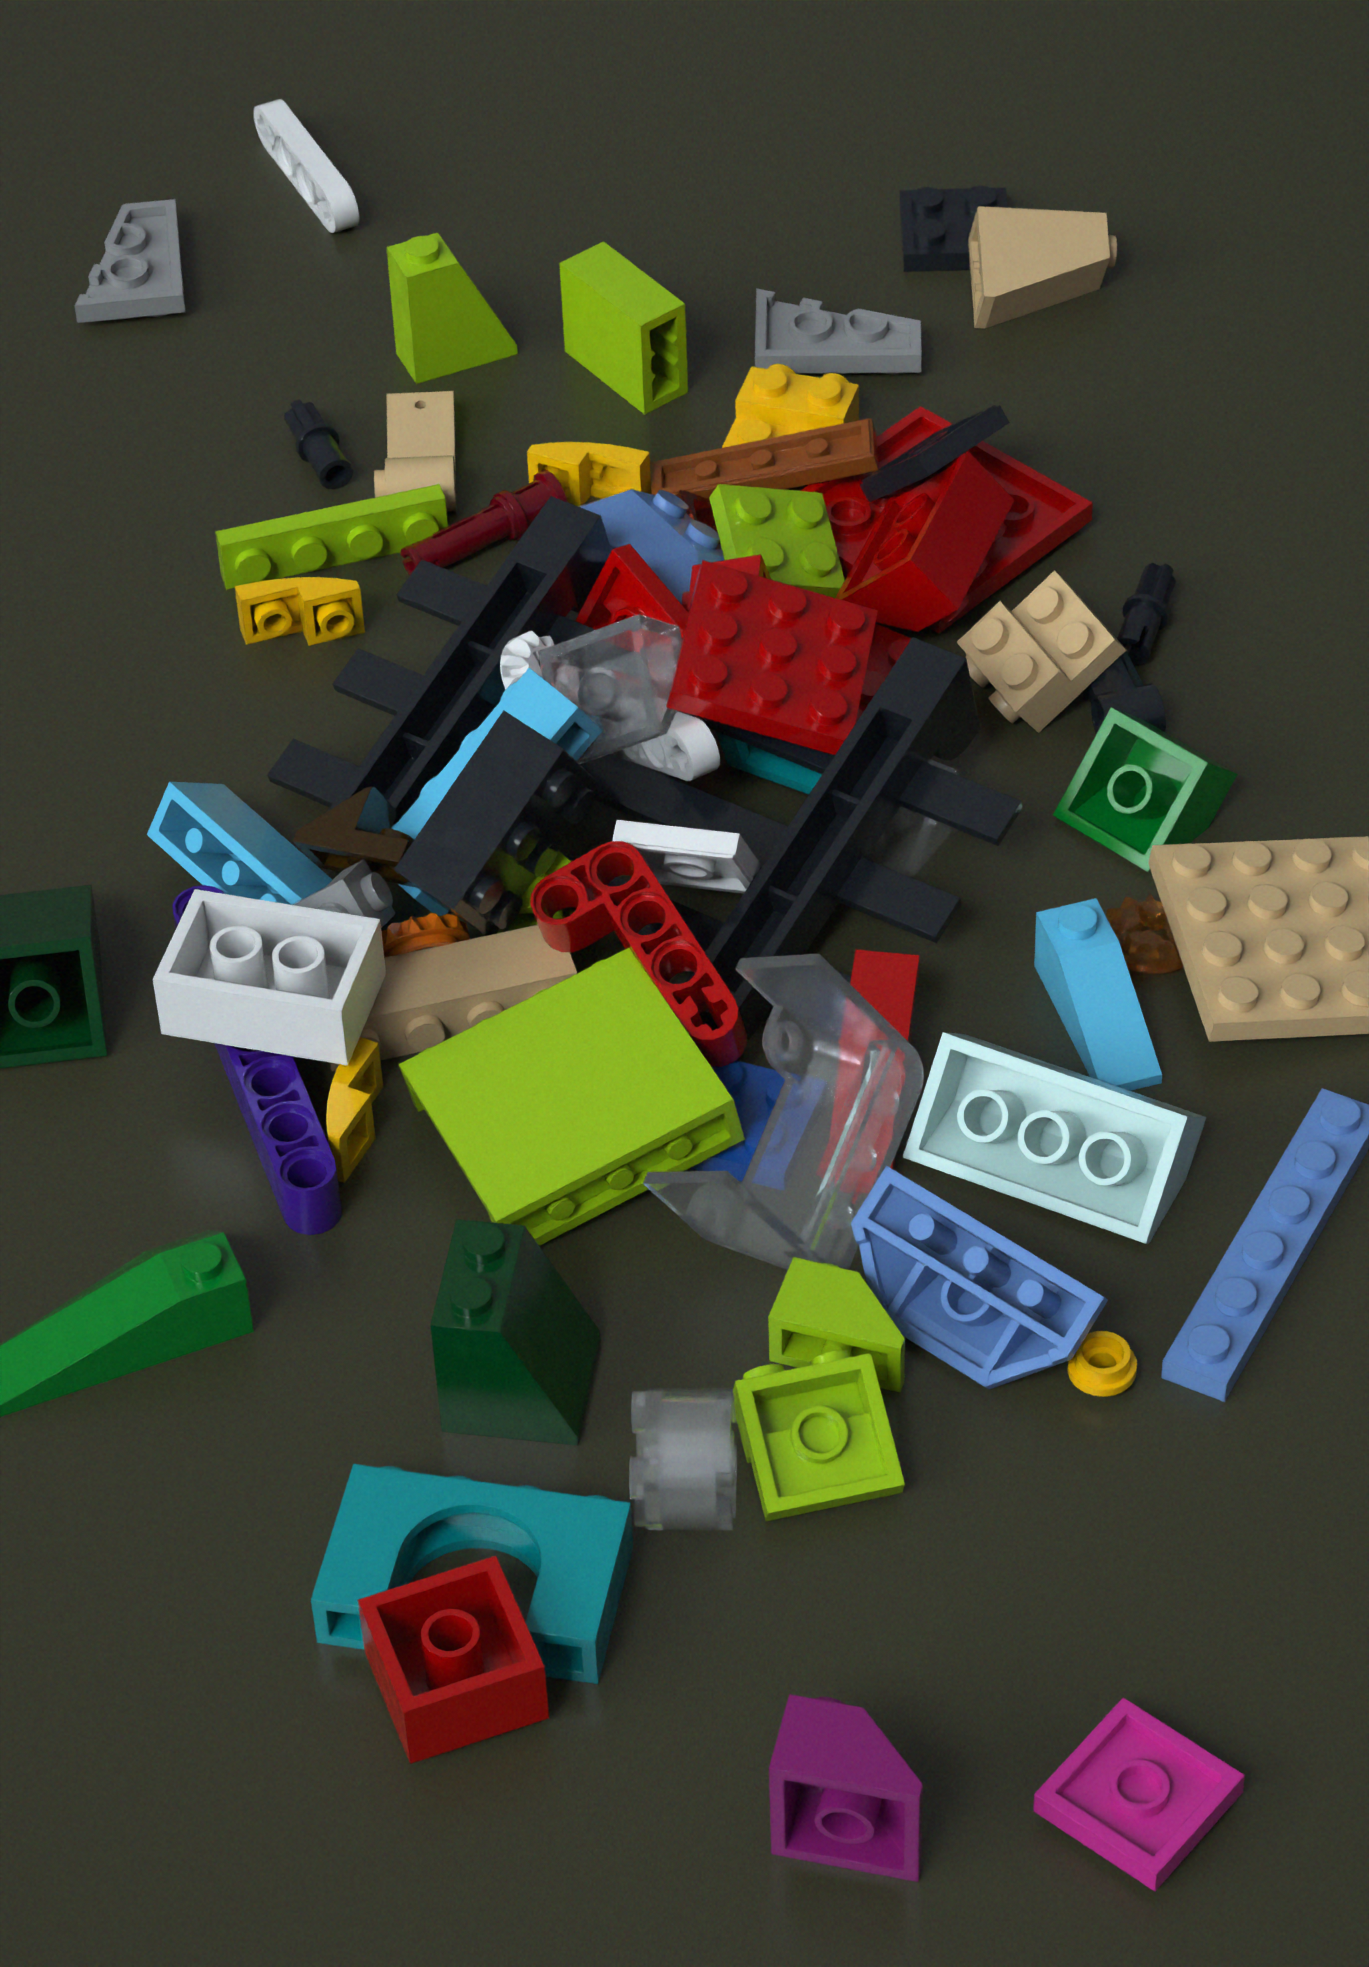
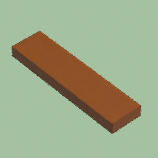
M872 418L651 462V494L656 495L658 490H664L682 499L689 508L711 504L709 497L718 484L784 490L874 472L878 470L877 435Z

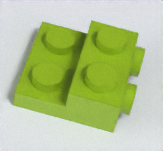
M848 1350L831 1351L813 1358L810 1366L784 1371V1367L781 1364H768L747 1371L743 1375L742 1380L735 1381L731 1399L747 1463L752 1464L765 1521L903 1492L905 1482L871 1353L852 1357L851 1352Z

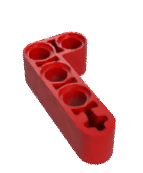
M610 841L602 844L546 876L536 884L531 893L530 905L543 938L552 949L560 952H575L584 949L614 931L625 949L628 947L631 949L710 1066L723 1067L733 1063L743 1054L747 1046V1033L735 998L642 855L633 845L623 841ZM621 875L632 876L623 885L608 886L609 882ZM563 908H576L575 912L563 919L552 918L556 912ZM651 923L663 924L662 928L653 934H638L646 925ZM683 971L695 973L685 983H669L672 977ZM707 1008L718 1029L712 1030L709 1025L703 1024L700 1014Z

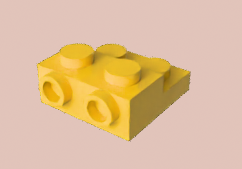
M773 364L767 369L751 366L735 400L736 418L722 448L858 421L859 384L849 383L845 377L837 373H827L818 378L796 374L790 367L783 364Z

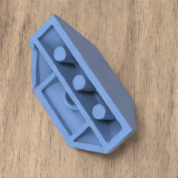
M631 489L578 506L601 515L611 551L614 548L631 544L681 604L683 592L690 589L692 566L701 564L702 560L708 562L724 560L722 548L719 544L718 532L704 523L693 520L686 513L689 508L682 499L667 491L658 490L656 495Z
M888 1166L884 1168L851 1222L855 1241L859 1244L867 1284L901 1334L989 1390L1071 1360L1108 1301L1102 1295Z

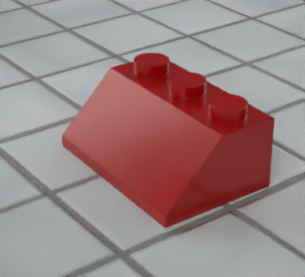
M969 451L930 476L917 481L889 498L835 598L878 610L877 623L916 632L921 631L938 620H941L943 623L950 622L967 606L969 598L966 594L972 582L986 569L988 562L985 557L990 547L1005 532L1006 525L1003 522L1015 500Z

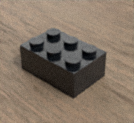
M503 710L394 870L433 901L458 916L485 936L497 934L499 929L508 927L519 914L523 903L522 896L534 878L542 876L552 866L558 855V843L571 824H577L587 815L594 802V791L600 783L562 747Z

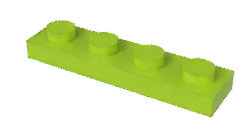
M440 484L215 531L221 577L225 588L228 590L238 585L279 579L400 553L402 548L421 541L448 527L446 499Z

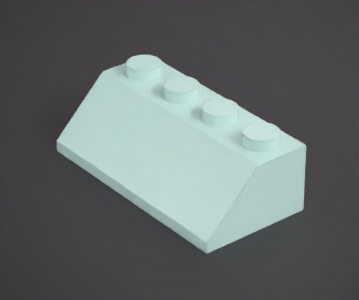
M943 1032L903 1158L1130 1239L1149 1244L1186 1181L1206 1117L966 1034Z

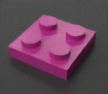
M1123 1697L1034 1794L1033 1811L1145 1886L1156 1891L1243 1793L1245 1775Z

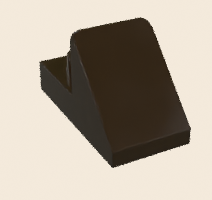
M367 787L301 827L295 834L293 842L319 868L342 872L344 869L364 859L371 872L378 873L386 882L415 887L394 870L414 839L403 832L391 829L396 818V809L375 787Z

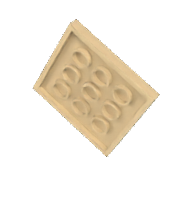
M1369 836L1152 845L1148 864L1209 1042L1369 1034Z

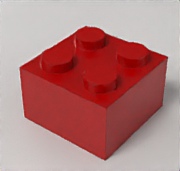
M497 1556L358 1599L364 1651L410 1764L549 1719L545 1666Z

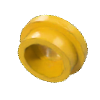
M1095 1331L1087 1334L1074 1357L1068 1361L1067 1370L1070 1380L1078 1389L1093 1396L1107 1397L1122 1393L1132 1385L1136 1378L1137 1360L1124 1338L1109 1331Z

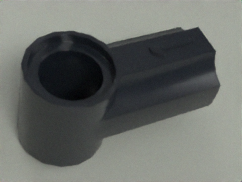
M1127 651L1085 689L1091 702V715L1095 734H1097L1111 707L1141 718L1165 732L1166 717L1161 695L1155 684H1143Z

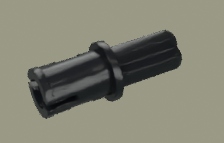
M300 399L291 402L292 409L284 414V419L297 440L296 451L302 460L311 464L323 487L327 489L343 487L350 481L354 472L350 461L346 459L338 446L340 443L338 433L334 427L325 424L312 402L302 403Z
M1155 563L1148 564L1142 572L1134 595L1127 598L1123 605L1122 614L1125 619L1116 639L1124 647L1129 643L1130 646L1127 653L1134 666L1142 665L1148 661L1156 634L1165 627L1169 619L1167 605L1176 580L1172 576L1173 568L1166 563L1161 566Z

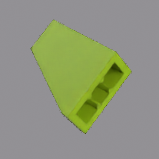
M438 232L427 236H416L406 242L386 247L396 354L416 384L518 354L517 344Z

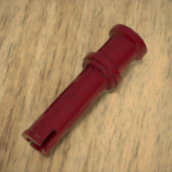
M543 470L534 475L533 482L511 493L507 490L496 493L493 499L490 500V506L421 541L402 548L400 554L404 558L402 560L403 565L409 575L412 574L421 560L444 568L505 537L509 540H518L526 532L550 496L568 502L565 492L557 478L550 471Z

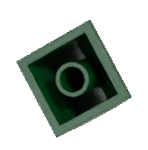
M92 884L0 895V1068L107 1056L100 941Z
M456 1219L430 1324L442 1432L578 1446L600 1344V1330L524 1225Z

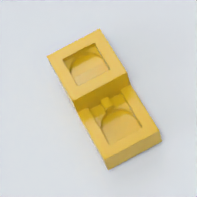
M590 442L534 444L527 451L529 483L533 482L535 474L548 470L561 484L568 503L575 506L584 505L590 496L603 499L631 489L651 494L650 452L630 447Z
M362 1037L357 1042L348 1066L338 1065L327 1101L326 1124L328 1143L335 1159L338 1181L343 1183L346 1182L376 1139L372 1103L383 1089L379 1043Z

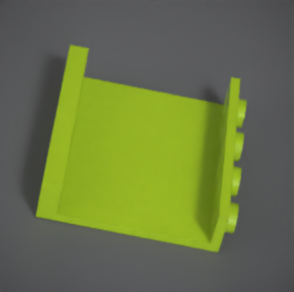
M629 947L607 959L594 963L591 967L550 988L537 992L534 996L493 1017L486 1018L475 1026L421 1051L418 1055L399 1064L414 1106L418 1112L424 1109L487 1209L491 1222L524 1225L539 1246L745 1140L734 1099Z

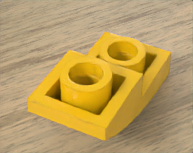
M296 577L235 586L240 631L246 645L303 631L310 646L365 632L361 590L357 581L325 577Z

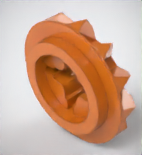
M430 913L425 917L419 918L411 916L409 920L401 923H391L387 930L381 931L384 958L470 939L466 922L460 921L458 916L452 914L438 916L435 913Z

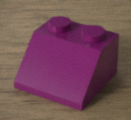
M789 1694L769 1766L771 1854L919 1882L922 1863V1782L863 1707L847 1705L830 1697L808 1698Z

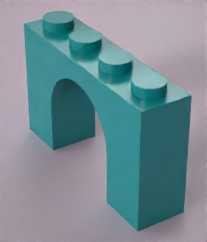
M353 1464L311 1597L317 1643L364 1650L358 1599L410 1583L421 1568L444 1554L469 1548L492 1549L519 1559L538 1578L526 1625L545 1666V1676L593 1684L599 1683L633 1550L631 1503L615 1501L600 1495L586 1497L544 1491L528 1485L515 1487L474 1481L464 1476L444 1477L409 1472L393 1466L373 1467Z

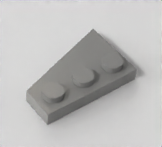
M176 199L122 204L104 242L106 252L100 264H94L89 274L90 286L86 294H80L75 304L77 323L144 316L163 317L168 314L185 312Z
M756 288L755 367L767 369L773 364H783L790 367L795 373H837L840 375L847 373H886L891 375L921 373V321L859 308L849 312L847 315L823 310V301L803 298L799 306L775 301V292Z

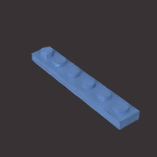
M1323 1088L1320 1090L1162 1361V1379L1220 1401H1226L1369 1149L1368 1104Z

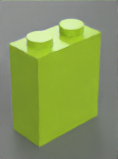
M604 241L560 262L565 352L644 415L688 393L685 303Z

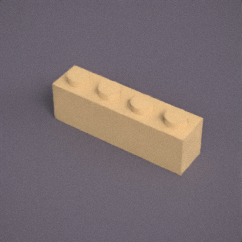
M538 925L385 957L386 975L360 1037L379 1043L380 1061L421 1052L475 1026L486 1018L493 1017L534 996L543 989L558 984L577 974V970L570 952H560L552 949L545 942ZM329 1063L331 1071H335L339 1065Z

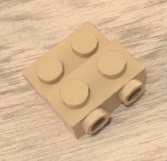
M1055 570L1012 611L999 601L957 641L967 654L964 658H967L970 677L982 688L989 683L995 687L996 691L988 697L991 703L1012 724L1021 717L1038 733L1126 651L1109 629Z

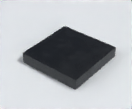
M1000 405L988 407L936 431L861 480L860 487L868 501H874L930 476L1010 422Z

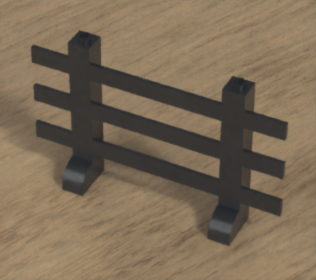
M550 496L487 586L421 560L397 593L399 602L455 624L458 628L424 675L358 648L333 682L335 691L395 717L360 766L293 739L267 774L269 781L329 807V810L367 787H375L396 809L397 814L393 825L396 824L419 798L424 785L430 779L437 776L459 751L464 738L470 732L477 729L499 704L506 690L500 670L502 651L511 639L531 630L538 637L550 635L554 641L556 651H567L566 662L570 669L579 673L578 675L636 699L667 708L666 705L677 662L566 618L570 610L576 613L580 612L611 553V547L601 515ZM913 637L835 755L681 712L699 718L712 730L822 774L789 826L593 745H590L577 760L600 783L594 791V800L651 824L738 833L761 863L762 867L725 923L671 900L735 998L748 1040H750L775 1000L844 1030L851 976L804 957L838 902L929 941L938 943L962 905L960 897L867 859L900 807L997 846L1000 845L1023 808L1022 801L928 764L933 756L945 761L957 758L970 745L980 730V724L967 658ZM563 854L571 862L575 860L574 858ZM616 877L609 882L608 886H620L627 881ZM651 923L644 926L638 934H653L662 928L663 924ZM694 972L691 973L687 981H689L694 976ZM707 1008L700 1014L703 1024L709 1025L712 1030L718 1029Z

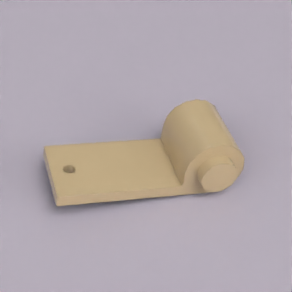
M454 391L387 394V458H385V470H374L375 497L440 484L446 499L447 513L456 512Z

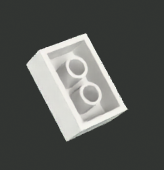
M194 889L153 977L161 1034L348 1066L386 975L380 919Z

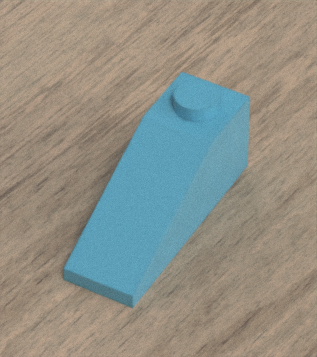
M1097 898L1036 912L1034 967L1089 1076L1129 1091L1161 1084L1162 1072L1119 940Z

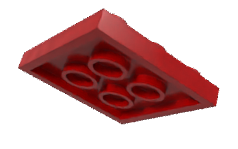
M702 560L666 707L835 755L856 723L878 610Z

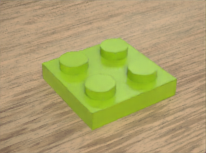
M725 484L717 485L709 499L724 560L761 554L772 580L833 598L837 596L845 579L822 493Z

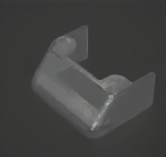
M820 954L740 958L735 970L773 1006L764 1029L762 1044L768 1062L785 1079L744 1179L740 1183L728 1171L647 1172L643 1184L702 1238L709 1242L786 1270L789 1269L793 1257L817 1263H830L848 1270L859 1246L855 1241L851 1222L886 1166L891 1167L922 1090L924 1071L921 1058L916 1049Z

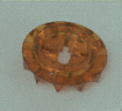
M1151 893L1143 902L1125 897L1120 908L1107 909L1106 917L1119 940L1129 970L1146 974H1162L1183 968L1161 902L1155 901ZM1141 926H1148L1153 931L1163 929V936L1156 935L1151 930L1141 932Z

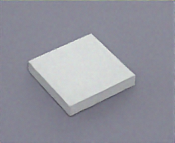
M616 820L612 841H623L633 845L640 852L660 884L744 894L762 867L759 860L738 833Z

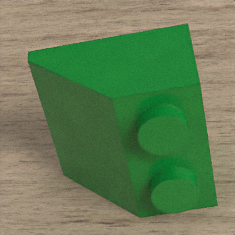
M1111 707L1053 816L1151 873L1148 862L1152 845L1187 844L1195 840L1209 828L1238 774L1145 720Z

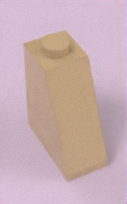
M978 206L968 238L975 328L986 329L1099 290L1106 268H1113L1115 266L1117 256V239L1115 235H1108L1107 214L1101 212Z

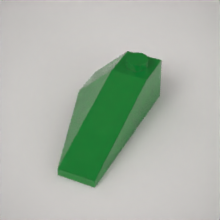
M207 1230L146 1250L1 1343L0 1417L254 1332L246 1278L224 1232Z

